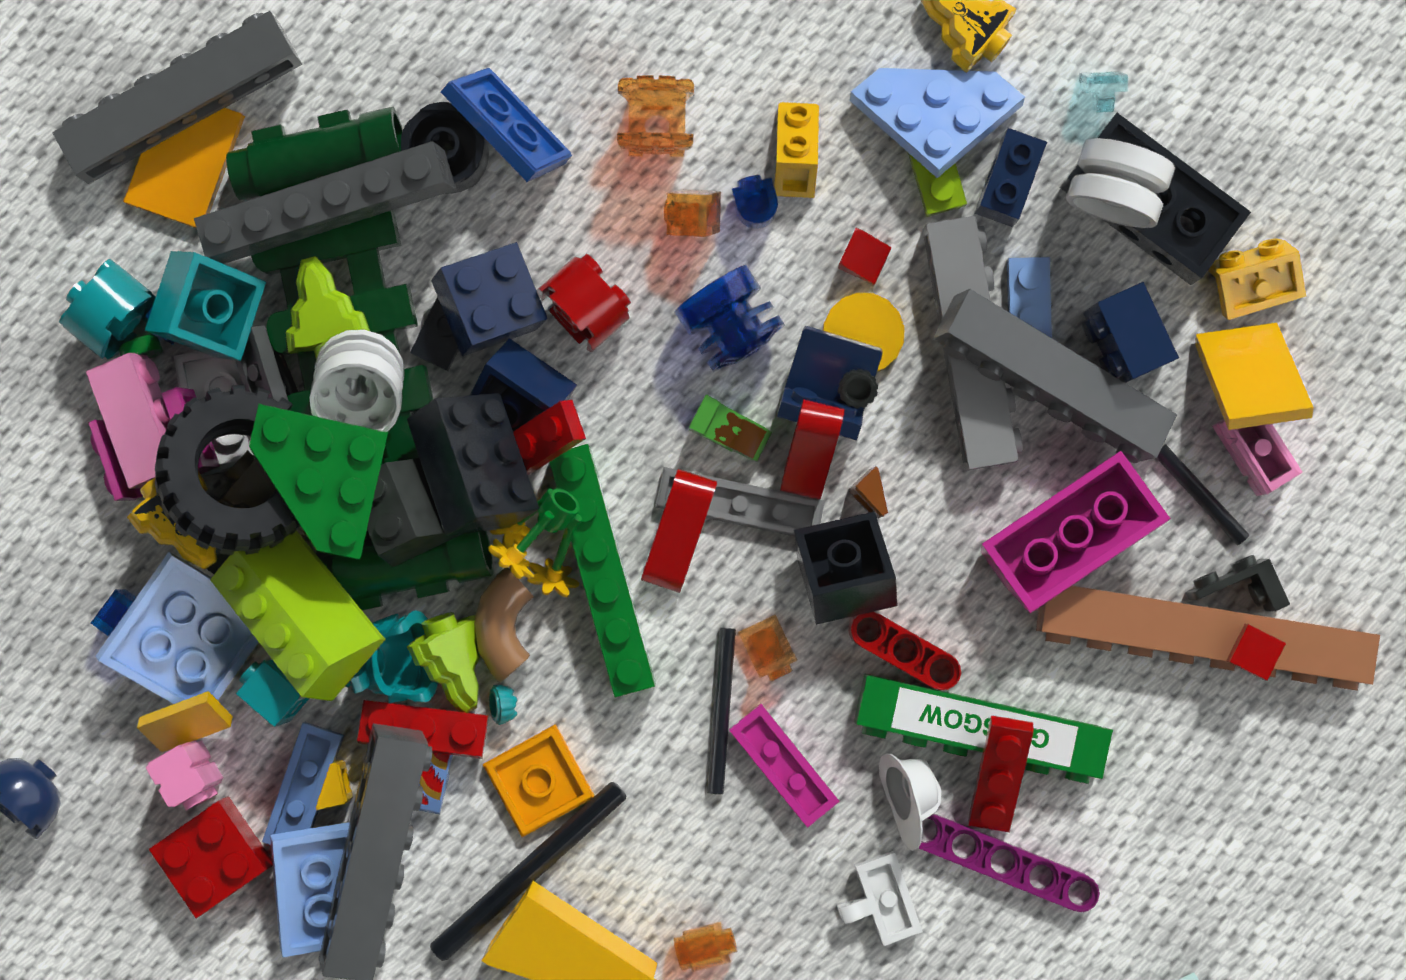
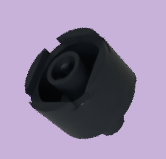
M437 102L426 105L411 120L409 119L402 131L401 151L432 141L441 148H444V142L450 141L454 148L448 150L446 157L456 190L445 194L462 192L479 182L489 160L488 142L451 103Z

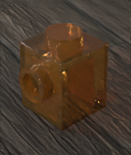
M680 189L667 193V200L664 205V220L667 223L666 235L708 237L719 233L721 191Z

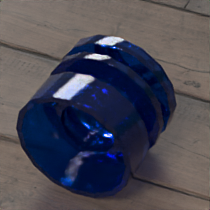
M747 265L740 266L708 284L674 311L689 335H694L708 329L711 335L698 347L702 355L717 347L721 349L707 362L713 372L725 366L736 365L765 347L775 333L785 326L779 315L764 323L760 321L761 318L774 308L770 301L753 308L749 304V301L757 295L761 287Z

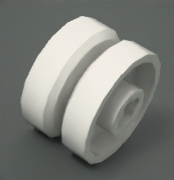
M1087 139L1083 144L1077 162L1086 174L1076 175L1072 179L1066 197L1067 202L1084 213L1112 223L1139 228L1155 227L1163 207L1161 199L1155 193L1164 192L1169 188L1175 170L1173 163L1162 155L1130 143L1112 139Z

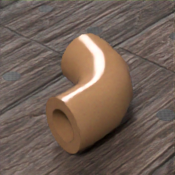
M504 568L483 592L474 619L477 650L490 673L499 683L531 656L517 638L515 624L519 612L534 596L519 579L514 577L509 568Z

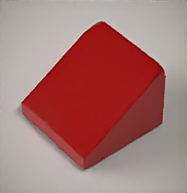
M856 227L838 265V269L875 285L892 247Z

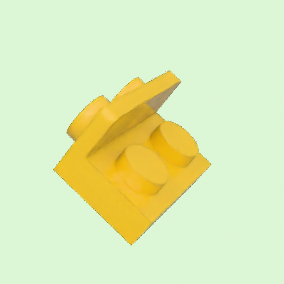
M1282 239L1262 241L1258 244L1257 248L1244 252L1239 250L1225 252L1219 256V259L1215 260L1208 270L1216 278L1222 315L1227 320L1307 297L1300 253L1295 247Z

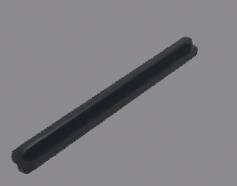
M610 782L440 934L430 944V948L436 957L441 961L448 960L526 890L532 881H536L624 802L627 796L621 787L615 782Z

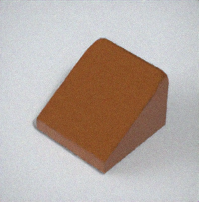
M875 466L862 475L849 488V492L868 513L875 511L877 518H881L888 513L879 469Z

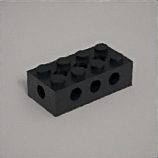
M1117 112L1097 138L1126 142L1153 151L1171 161L1175 170L1169 188L1164 192L1155 193L1163 203L1161 214L1155 227L1139 228L1104 221L1181 279L1192 285L1203 278L1250 215L1251 211ZM1078 163L1059 187L1067 194L1072 179L1076 175L1086 174ZM1181 216L1188 217L1193 222L1194 233L1188 232L1182 227Z

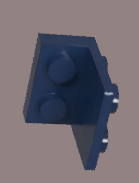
M805 326L802 330L785 384L777 417L797 422L803 399L843 408L845 411L839 435L857 441L862 427L865 408L860 407L856 409L853 406H847L846 402L840 399V394L838 393L839 382L846 372L853 369L867 370L875 377L883 350L876 346Z

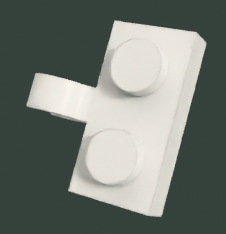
M891 851L854 865L865 897L852 899L837 905L844 924H849L871 915L883 946L923 932L895 852Z

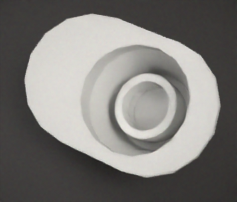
M886 753L880 758L879 776L886 797L892 807L901 839L908 849L915 851L919 848L922 841V821L937 811L941 803L942 792L927 761L921 758L900 761L893 754Z

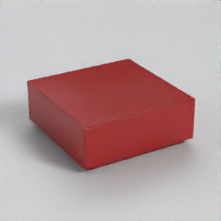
M1244 624L1228 656L1227 662L1262 680L1268 681L1286 643L1249 624Z

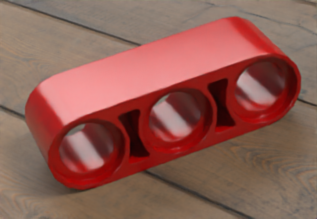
M803 399L780 491L817 500L821 499L839 438L845 409Z
M677 469L641 577L642 581L678 593L681 592L716 489L717 481Z
M876 612L853 616L848 626L849 636L861 648L932 688L948 690L958 683L961 676V666L958 660L946 651ZM864 618H873L879 626L878 635L871 641H863L857 634L858 623ZM902 638H908L915 646L913 657L906 662L898 661L893 653L895 643ZM938 659H945L951 668L949 677L943 682H935L930 676V667Z

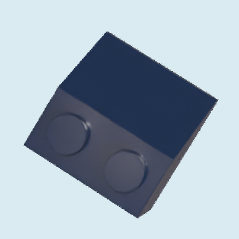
M509 338L487 361L470 395L500 393L514 432L559 401L569 400L577 384Z

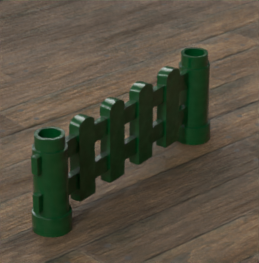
M388 107L362 113L358 119L351 120L350 112L342 110L317 116L318 128L287 135L285 134L284 126L281 124L251 131L253 142L248 143L247 148L229 151L226 154L228 175L236 197L239 200L261 197L401 152L403 128L397 111L394 107ZM394 210L251 255L254 265L260 271L270 275L281 274L288 310L273 313L267 321V334L274 350L281 354L290 355L288 353L286 331L292 327L291 309L299 300L296 280L300 263L303 259L316 256L322 263L347 258L354 295L349 297L354 310L363 312L370 331L380 334L395 345L400 354L396 331L417 327L418 323L410 286L402 284L386 288L379 251L401 246ZM314 351L299 352L297 356L305 391L292 393L287 398L293 404L291 407L292 411L312 415L309 397L316 357ZM420 365L404 369L401 410L396 424L388 431L385 444L388 458L382 459L381 465L387 462L419 458L407 418L413 414L412 412L418 411L434 400L427 366ZM368 530L366 531L360 560L330 553L317 554L319 559L362 611L382 607L381 596L416 589L417 599L450 592L448 581L457 580L459 583L491 577L494 574L493 556L488 549L490 540L487 531L462 534L395 567H392L377 555L373 542L369 539Z

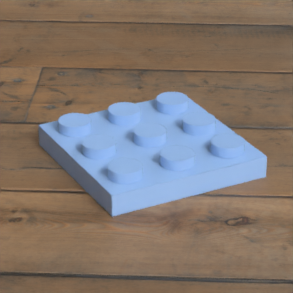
M168 552L101 647L96 658L104 665L173 704L207 691L218 700L258 641L210 579L212 577Z

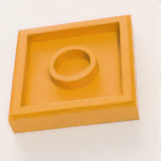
M557 724L482 764L521 837L568 813L595 796Z

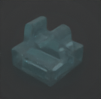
M1121 71L1079 73V89L1085 93H1092V107L1097 113L1114 112L1115 92H1128V75Z

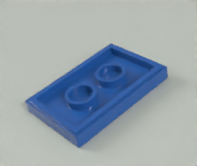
M490 68L449 81L442 89L441 93L526 182L563 166L572 157L571 152Z

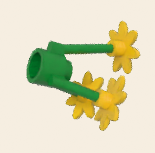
M549 488L542 498L537 501L539 505L538 511L510 528L490 530L492 535H503L502 543L494 539L493 545H490L488 549L493 556L500 559L498 562L499 567H510L512 574L517 579H521L524 576L529 583L542 585L543 595H549L554 589L562 597H568L570 593L568 588H577L580 583L573 578L567 577L572 572V568L569 566L563 567L562 564L574 531L583 519L577 514L580 506L577 499L571 493L563 489L553 490ZM538 513L536 525L532 529L525 526V522ZM565 529L554 561L547 558L545 567L524 559L527 555V548L543 530L556 533L559 530Z

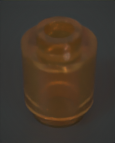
M721 921L683 931V936L674 938L676 955L682 971L692 969V972L731 963V954L738 952L732 928L724 929Z

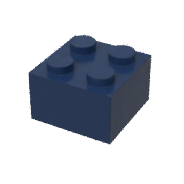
M517 242L441 267L431 280L461 356L505 342L509 338L514 339L536 331L548 319Z
M1144 281L1097 302L1083 312L1086 320L1082 321L1083 330L1092 344L1097 342L1103 355L1099 359L1101 368L1125 383L1179 359Z

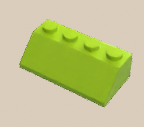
M297 531L293 535L289 534L282 543L273 548L269 546L261 548L259 553L246 555L245 551H235L210 579L301 697L333 701L386 640Z

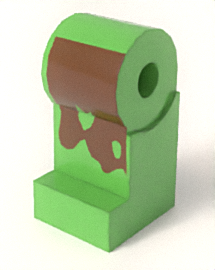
M707 394L689 426V430L755 462H758L772 434L767 428L728 408Z

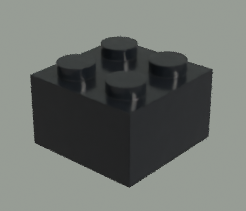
M875 511L794 530L797 560L816 625L898 606L896 576Z

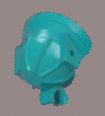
M415 610L401 618L396 613L372 622L386 640L345 687L351 686L355 694L368 688L375 694L387 695L389 703L406 701L408 699L416 703L417 701H430L435 694L438 683L430 681L423 666H415L407 648L412 641L425 634L421 623L428 618L422 612Z

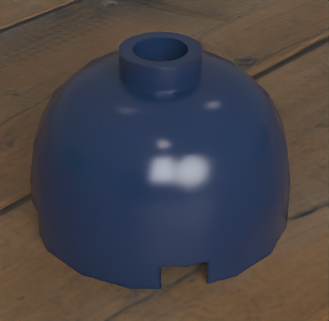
M9 758L0 762V812L13 823L21 821L28 828L25 832L35 839H38L51 825L58 814L61 804L60 792L52 782L57 776L55 772L39 759L33 765L21 758Z

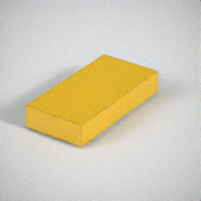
M207 691L139 717L137 729L162 753L178 745L230 728L233 716Z

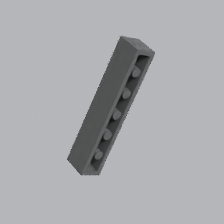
M272 12L256 13L246 18L241 27L229 34L221 33L213 36L207 41L206 46L193 54L185 53L171 61L170 67L163 71L140 77L135 81L134 87L121 94L116 93L104 97L99 101L98 107L88 113L76 114L63 121L62 127L52 133L74 174L87 184H90L137 158L143 152L217 111L228 107L303 64L281 24Z
M432 141L196 217L194 221L204 256L226 264L454 191L456 188L445 150Z
M971 289L953 297L933 337L935 341L944 345L943 350L948 355L960 360H969L979 366L978 371L983 376L995 381H1004L1014 387L1012 391L1018 397L1031 402H1039L1048 408L1047 413L1053 418L1063 422L1074 423L1082 428L1081 433L1085 437L1095 442L1109 444L1117 449L1116 454L1122 451L1131 463L1157 458L1177 417L1176 413Z
M375 723L372 725L318 958L323 977L373 980L376 967L381 968L383 966L386 944L382 940L385 928L391 929L395 916V905L391 903L394 889H401L404 878V865L401 864L403 851H409L413 841L414 829L410 825L413 811H419L422 803L423 787L419 786L422 771L427 772L429 770L432 760V747L428 746L423 731Z

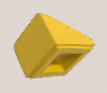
M339 760L330 764L317 801L316 810L343 805L353 798L345 761Z

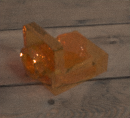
M776 614L738 631L759 678L768 675L769 680L773 681L793 671L790 664L797 661V658L791 649Z

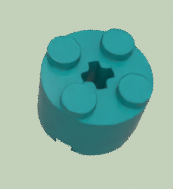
M108 259L98 268L94 278L87 284L84 281H80L69 291L66 300L71 304L59 319V323L100 358L106 357L111 359L119 354V348L122 344L136 338L137 335L133 331L141 319L146 323L148 322L156 296L120 265Z

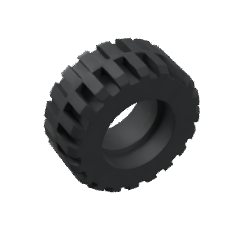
M232 385L231 390L228 392H221L219 387L209 390L204 398L199 400L194 397L184 404L183 411L180 414L175 413L167 425L165 434L161 437L154 470L156 477L155 488L157 496H160L162 501L161 508L167 519L172 518L177 524L176 530L184 537L190 535L197 540L196 545L206 550L211 546L221 549L220 554L233 555L235 551H245L246 555L259 553L261 548L267 546L273 548L282 543L285 537L289 534L293 535L300 527V524L276 489L265 502L252 508H233L211 498L202 488L198 477L200 455L211 441L221 436L232 434L251 437L258 404L292 411L291 407L293 404L284 397L279 402L268 397L270 394L269 390L258 387L256 393L246 392L245 385Z

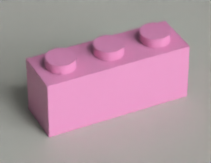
M127 353L86 371L128 488H142L147 482L155 478L154 470L158 446L162 435L167 430L170 417L158 385L160 375L155 363L148 358V355Z

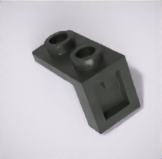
M1254 555L1247 556L1230 564L1233 571L1221 577H1218L1215 571L1195 579L1193 583L1196 588L1185 592L1188 600H1198L1250 577L1252 583L1248 584V590L1258 607L1263 605L1265 611H1277L1290 605L1271 560L1259 559L1256 561Z

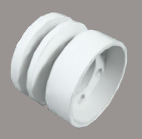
M347 330L331 337L320 348L315 362L309 397L312 415L388 432L396 424L401 410L404 380L403 359L395 345L382 335L367 330Z

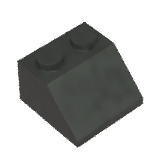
M420 458L387 462L381 465L367 526L377 555L392 567H395L460 536L445 535Z

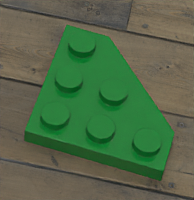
M258 404L249 448L304 530L316 551L360 560L388 432Z

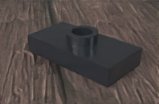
M437 296L410 353L449 371L459 348Z

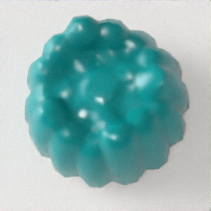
M493 685L490 689V712L493 721L498 725L513 720L518 714L515 711L517 697L513 696L514 690L511 687Z

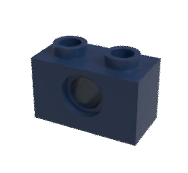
M1008 128L999 143L974 214L1013 227L1022 214L1047 141Z

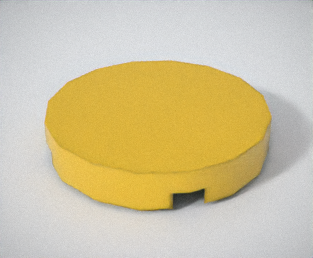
M858 292L842 298L830 309L823 324V331L881 348L883 354L877 372L884 370L897 358L904 344L905 327L899 311L889 300L874 293Z

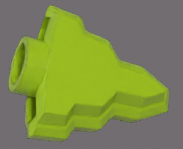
M316 256L301 260L296 280L299 300L291 309L292 327L286 331L288 353L314 351L317 360L320 348L331 337L347 330L370 331L364 313L355 311L350 297L336 290L333 276Z
M448 612L423 621L421 624L425 634L412 641L407 648L415 666H423L430 681L442 685L447 700L459 712L469 713L476 709L478 705L479 684L474 671L480 658L477 650L474 625L476 615L456 620L454 612Z

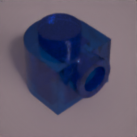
M753 175L737 181L738 187L731 189V196L739 220L747 227L754 229L769 225L775 218L778 207V198L772 178L762 180L760 175Z

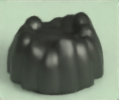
M850 370L843 375L839 382L838 393L840 394V399L845 401L849 407L853 406L856 409L860 407L865 408L868 403H873L874 398L878 395L876 379L867 370Z

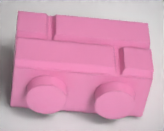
M1223 419L1212 426L1243 476H1248L1247 482L1256 496L1269 494L1302 473V470L1273 424L1228 430Z
M202 740L178 745L149 762L146 767L154 784L161 785L158 791L166 805L174 808L182 804L186 811L217 795L218 792L215 786L220 784L223 779L215 762H209L211 755Z

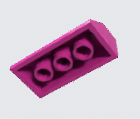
M1120 451L982 543L981 553L1003 585L1031 614L1167 523L1171 518L1123 452Z

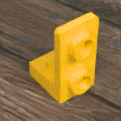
M780 102L778 104L774 196L815 198L819 135V106L817 104Z

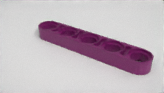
M934 813L927 818L934 821L937 830L933 839L926 842L921 841L919 846L921 850L1076 912L1089 911L1099 901V887L1085 873ZM960 834H968L974 839L975 848L969 856L959 857L952 850V842ZM998 850H1008L1014 859L1012 867L1003 873L996 872L991 867L992 855ZM1038 865L1049 867L1052 873L1051 882L1043 888L1032 886L1029 879L1031 870ZM1075 881H1085L1091 890L1089 898L1083 903H1073L1068 896L1069 887Z

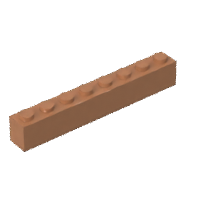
M1071 586L1041 606L1038 611L1036 631L1046 632L1045 641L1070 645L1071 637L1087 639L1086 647L1111 651L1112 643L1127 645V654L1150 658L1153 656V650L1169 652V661L1193 664L1194 657L1196 656L1210 659L1209 667L1235 671V665L1227 662L1228 656L1244 624H1249L1286 643L1270 677L1276 678L1277 670L1292 672L1291 680L1317 684L1318 676L1333 678L1332 687L1358 691L1359 683L1373 685L1380 635L1077 586Z

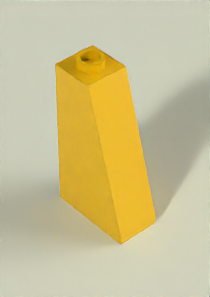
M532 881L488 944L481 960L488 966L531 980H656L654 975L657 962L535 881Z

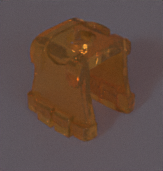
M654 75L637 76V79H620L618 94L624 97L629 104V128L626 133H617L618 146L621 149H627L628 156L643 157V154H669L670 157H685V150L691 149L694 144V134L685 133V106L687 100L694 95L693 81L690 79L676 80L675 76L659 75L658 79H655ZM653 116L665 118L669 124L668 132H646L645 124L647 120Z

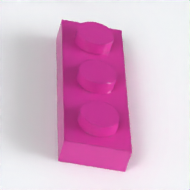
M761 703L729 728L732 735L807 828L840 802Z

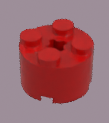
M585 254L581 259L576 256L573 257L537 289V293L542 301L547 296L554 304L549 309L552 316L579 344L586 339L588 341L586 350L593 352L630 319L627 306L631 304V301L616 284L611 288L599 276L603 273L601 267L590 255Z

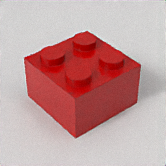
M229 796L218 800L149 848V851L196 919L273 866L272 858Z

